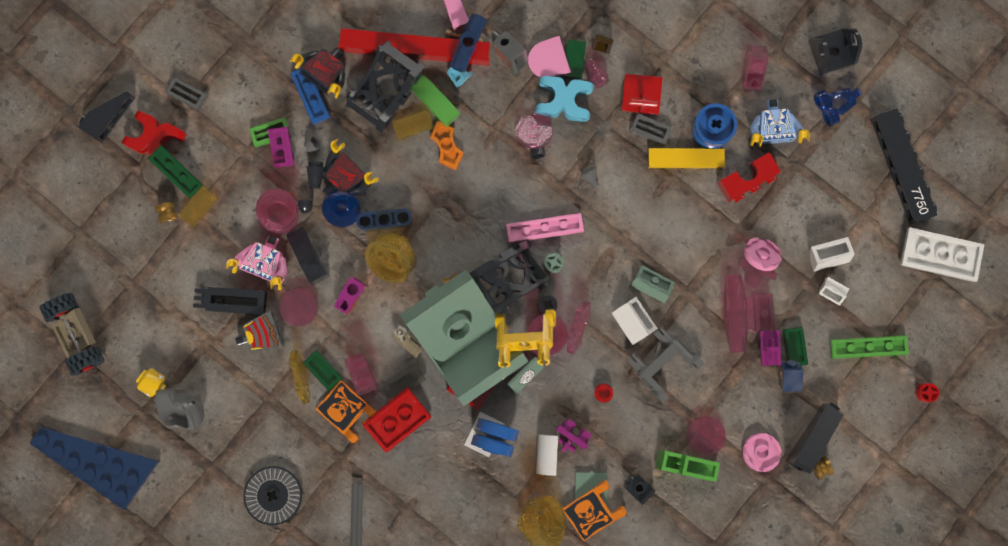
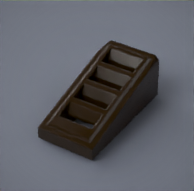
M595 34L592 49L609 54L614 40Z

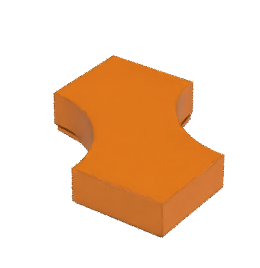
M437 120L430 139L439 146V163L456 171L464 152L458 149L454 143L453 134L455 128L452 126L445 128Z

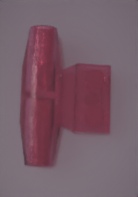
M741 275L725 276L723 308L725 333L730 353L746 352L748 330L754 333L775 330L773 293L752 294L746 298Z

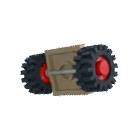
M73 293L56 296V298H52L50 301H46L39 306L46 322L58 320L52 327L67 357L65 363L71 376L90 371V369L104 363L105 360L99 347L89 348L96 342Z

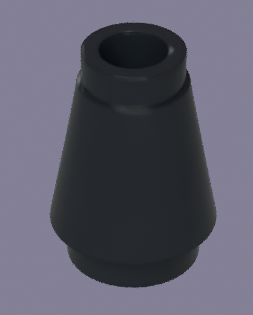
M308 161L306 169L309 188L320 189L324 175V162Z

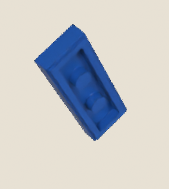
M300 69L291 72L290 74L312 124L315 125L329 119L330 115L318 88L299 73Z

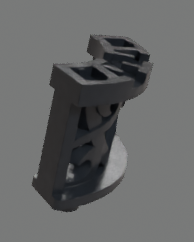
M389 40L384 45L380 44L375 51V59L357 87L351 89L346 96V107L353 109L367 119L381 133L396 117L395 113L396 110L398 111L399 106H404L412 94L410 92L412 87L419 82L426 67L420 62L418 64L394 48ZM386 55H389L390 57H392L394 60L397 61L396 67H393V66H394V62H393V60H392L391 58H390V62H389V63H386V61H385ZM394 74L393 84L398 92L397 96L387 94L378 98L377 78ZM399 74H400L399 79H403V80H404V84H403V85H399V84H398V75H399ZM361 95H365V100L362 103L370 101L372 103L366 109L356 102ZM387 98L390 100L389 106H386L385 102L380 104V102ZM374 108L379 118L369 111Z
M528 241L521 242L514 248L499 254L500 259L497 261L495 259L489 260L469 273L494 313L500 311L502 314L511 308V303L537 288L541 291L550 285L548 281L552 278L545 276L529 251L531 245ZM507 262L516 269L524 270L522 285L503 281L508 275ZM496 269H500L502 271V275L500 278H497V276H499L501 273H497ZM480 278L492 286L487 290ZM496 287L500 288L496 293V298L500 294L505 296L504 301L496 304L490 295ZM513 292H520V293H518L517 295H515L514 297H512V296H513Z

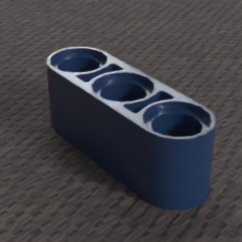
M407 209L363 212L356 218L357 226L364 232L407 228L413 222L412 215ZM407 214L409 219L407 222L401 223L399 222V216ZM388 216L390 218L389 223L386 225L380 224V218ZM363 218L370 219V224L367 227L361 226Z

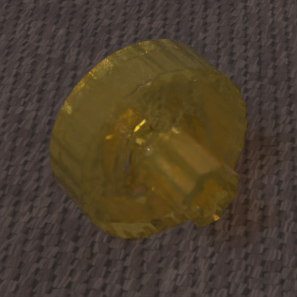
M392 233L379 234L365 250V259L371 271L382 280L390 283H400L406 280L417 264L415 252L409 240L404 236L399 237Z
M546 495L530 498L524 505L522 515L518 518V530L524 533L531 546H558L564 538L566 530L564 511L560 503L552 496Z

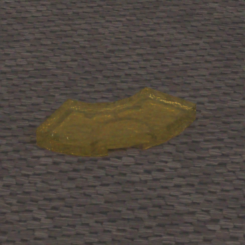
M293 350L290 353L289 365L294 376L296 392L302 403L306 404L310 402L308 379L298 350Z

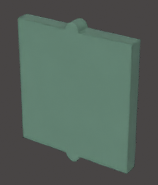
M593 471L589 473L575 472V500L603 480L607 481L608 473H593ZM606 490L605 492H603V493H601V494H599V495H600V497L603 499V501L605 502V504L607 505V490Z

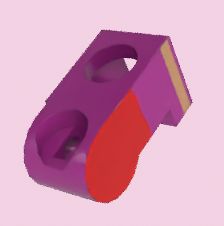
M350 277L339 294L334 307L348 315L368 285L355 277Z

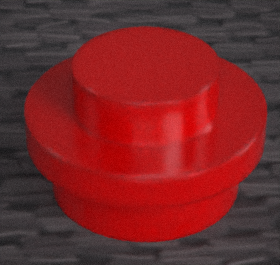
M599 384L594 390V396L599 402H609L613 397V389L608 384Z

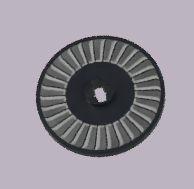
M279 466L265 467L255 472L247 481L243 495L244 504L248 513L256 521L265 525H279L290 520L299 510L302 503V487L297 477L291 471ZM276 491L278 498L271 501L268 493Z

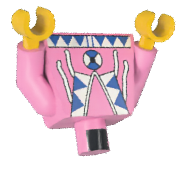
M270 235L265 245L255 242L240 251L233 259H229L226 262V269L229 266L234 267L232 273H236L238 266H240L239 269L270 281L271 289L277 284L278 290H282V282L288 272L283 253L275 250L279 239Z

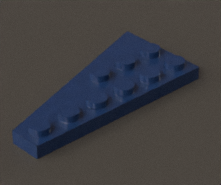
M41 427L30 442L32 446L123 510L127 509L160 462L45 427Z

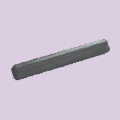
M361 483L352 484L350 546H361L363 485Z

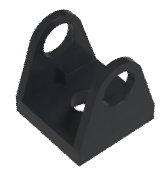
M843 28L811 38L808 41L820 76L856 65L862 51L861 35L856 28ZM829 48H835L837 56H831Z

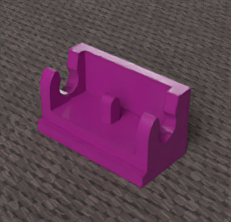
M289 126L268 129L274 167L294 165L295 159Z

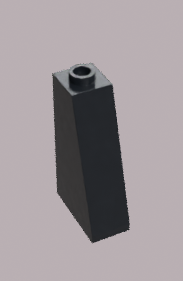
M831 402L830 404L823 403L785 461L800 472L811 474L844 415L839 412L840 408Z

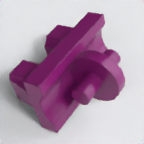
M780 330L759 331L761 366L781 365Z
M568 418L561 426L558 425L555 429L568 438L567 441L562 437L559 438L558 442L563 445L561 451L564 453L569 449L574 453L576 447L571 444L572 441L586 450L589 446L587 443L591 434L583 428L577 437L571 434L576 423Z

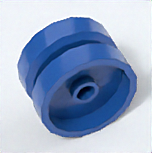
M719 103L709 104L703 107L694 118L691 126L692 136L695 142L703 148L719 149L725 146L735 135L737 118L727 106Z
M479 418L476 428L487 434L486 436L474 434L471 445L482 448V450L489 453L512 457L514 446L504 442V439L517 440L520 430Z

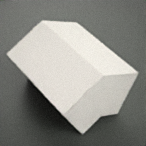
M827 277L819 289V294L841 305L847 296L849 288Z

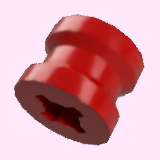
M922 383L915 390V395L921 402H934L938 399L940 393L938 387L932 383Z

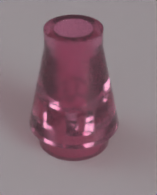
M595 59L585 63L591 83L596 88L603 87L609 82L608 74Z

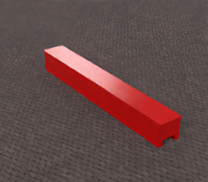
M341 28L338 48L348 53L376 55L375 51L380 44L384 45L389 40L394 48L408 58L451 62L459 44V39ZM466 40L463 44L465 46H471L473 44V41ZM478 41L477 48L473 52L469 64L489 66L490 42Z

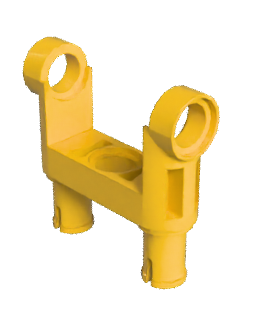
M554 309L546 310L545 314H543V332L508 334L505 314H495V327L497 330L496 348L499 351V367L505 368V363L506 368L510 367L511 351L538 350L537 363L544 365L545 360V365L550 364V349L553 346V327H556Z

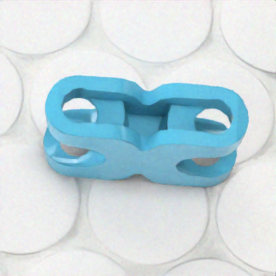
M542 76L539 78L540 87L551 91L554 94V100L550 103L538 104L535 108L537 115L556 118L561 111H564L565 117L571 121L586 122L590 119L589 111L578 107L575 104V98L578 95L591 94L594 90V85L591 82L572 80L566 87L563 79L560 77Z

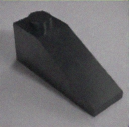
M126 91L94 108L80 119L78 128L100 143H103L135 97Z
M303 226L286 235L309 284L315 285L330 277Z

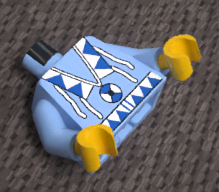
M777 99L766 101L767 110L761 111L755 117L749 129L751 146L754 145V142L759 147L762 144L793 142L797 138L796 136H798L799 143H802L803 138L810 141V132L802 127L796 117L789 112V109H779Z

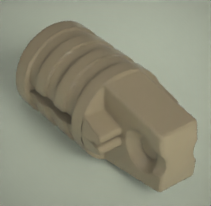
M399 325L392 333V337L415 358L424 350L414 334Z

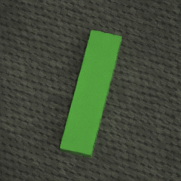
M907 335L829 340L831 359L909 355Z

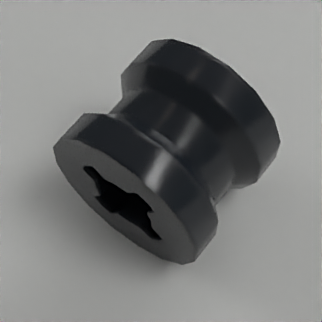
M544 296L539 300L538 309L542 314H545L546 310L554 309L556 311L557 301L553 296Z

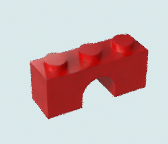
M770 152L750 164L754 174L752 180L742 179L736 171L717 183L728 203L733 200L737 203L745 198V193L749 191L754 193L762 188L760 185L764 182L770 184L778 179L776 175L781 170Z

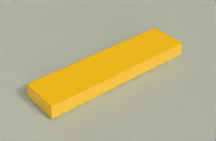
M649 148L648 168L724 169L725 149Z

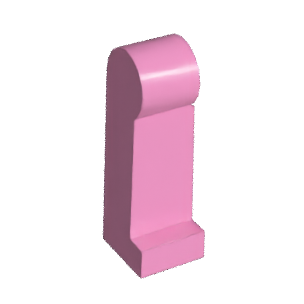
M443 0L453 32L465 30L469 19L461 0Z

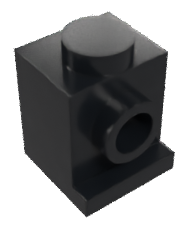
M637 473L635 476L631 474L625 480L626 485L624 488L642 505L656 491ZM638 484L642 485L640 492H637L635 489Z

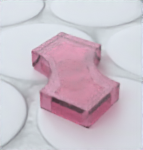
M584 301L575 312L574 322L567 336V353L574 354L582 344L583 332L590 319V302Z

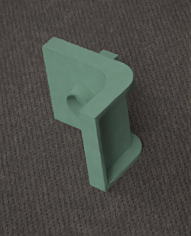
M464 270L441 287L438 285L434 286L424 293L426 295L424 299L400 314L463 406L528 362L522 351H511V366L506 368V363L504 365L505 368L498 366L499 351L496 348L497 330L495 327V313L467 270Z

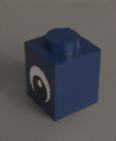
M789 360L786 363H781L779 385L783 392L802 391L804 369L799 362Z

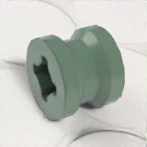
M551 253L544 260V268L549 273H557L563 267V259L559 254Z

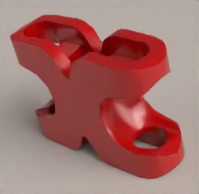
M136 111L134 118L143 124V134L137 138L125 136L121 143L140 154L148 152L150 155L160 145L165 147L168 140L177 139L184 141L187 134L169 123H162L160 125L159 121L153 116Z

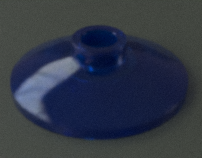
M334 192L325 198L322 205V213L330 224L337 227H347L356 222V218L360 214V204L353 195L347 192Z

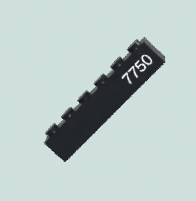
M898 108L876 115L870 120L909 225L937 216V206L930 197V187L924 181L923 169L918 165L916 150L912 148L910 134L905 130L903 124V115L899 113Z

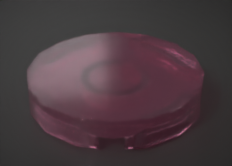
M531 114V116H524L517 122L515 128L516 138L520 144L527 148H541L551 141L553 126L550 120L543 115Z
M302 288L288 291L282 297L279 305L282 318L288 324L297 327L310 324L318 313L316 297L310 291Z
M698 417L688 427V443L699 454H715L725 444V428L720 421L713 417Z

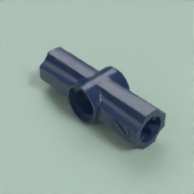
M472 13L463 34L460 36L459 44L449 65L458 72L465 73L473 52L477 48V43L487 22V19L483 16ZM466 40L473 41L471 46H465L463 43Z

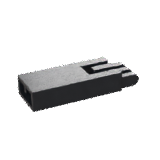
M219 287L194 289L195 293H202V296H194V300L201 301V304L194 303L193 308H204L205 311L250 315H263L266 312L267 291ZM215 295L228 296V304H215V302L223 303V298H215Z

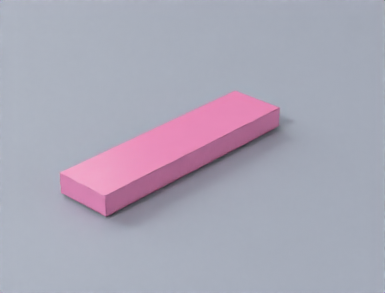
M581 213L506 224L509 244L584 232Z

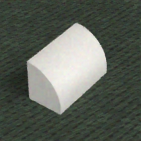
M848 237L810 248V260L814 272L849 263L855 255Z
M637 297L612 312V315L632 345L658 329Z
M538 434L536 474L556 476L557 435Z

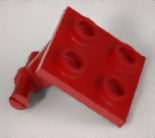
M625 73L621 111L659 115L663 77Z

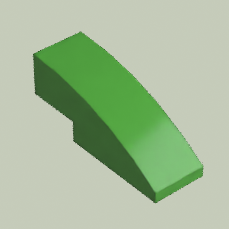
M424 75L412 87L415 95L445 128L460 116V112Z
M658 449L655 468L714 482L717 481L720 466L718 462Z

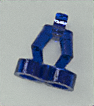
M849 88L831 92L829 95L822 90L815 93L813 98L816 106L822 112L825 123L831 127L840 122V115H844L856 105V99L862 95V92L859 88L852 92ZM845 98L846 102L840 109L832 105L834 99Z

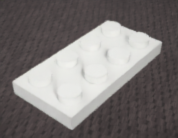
M909 227L906 232L900 265L977 282L985 244Z

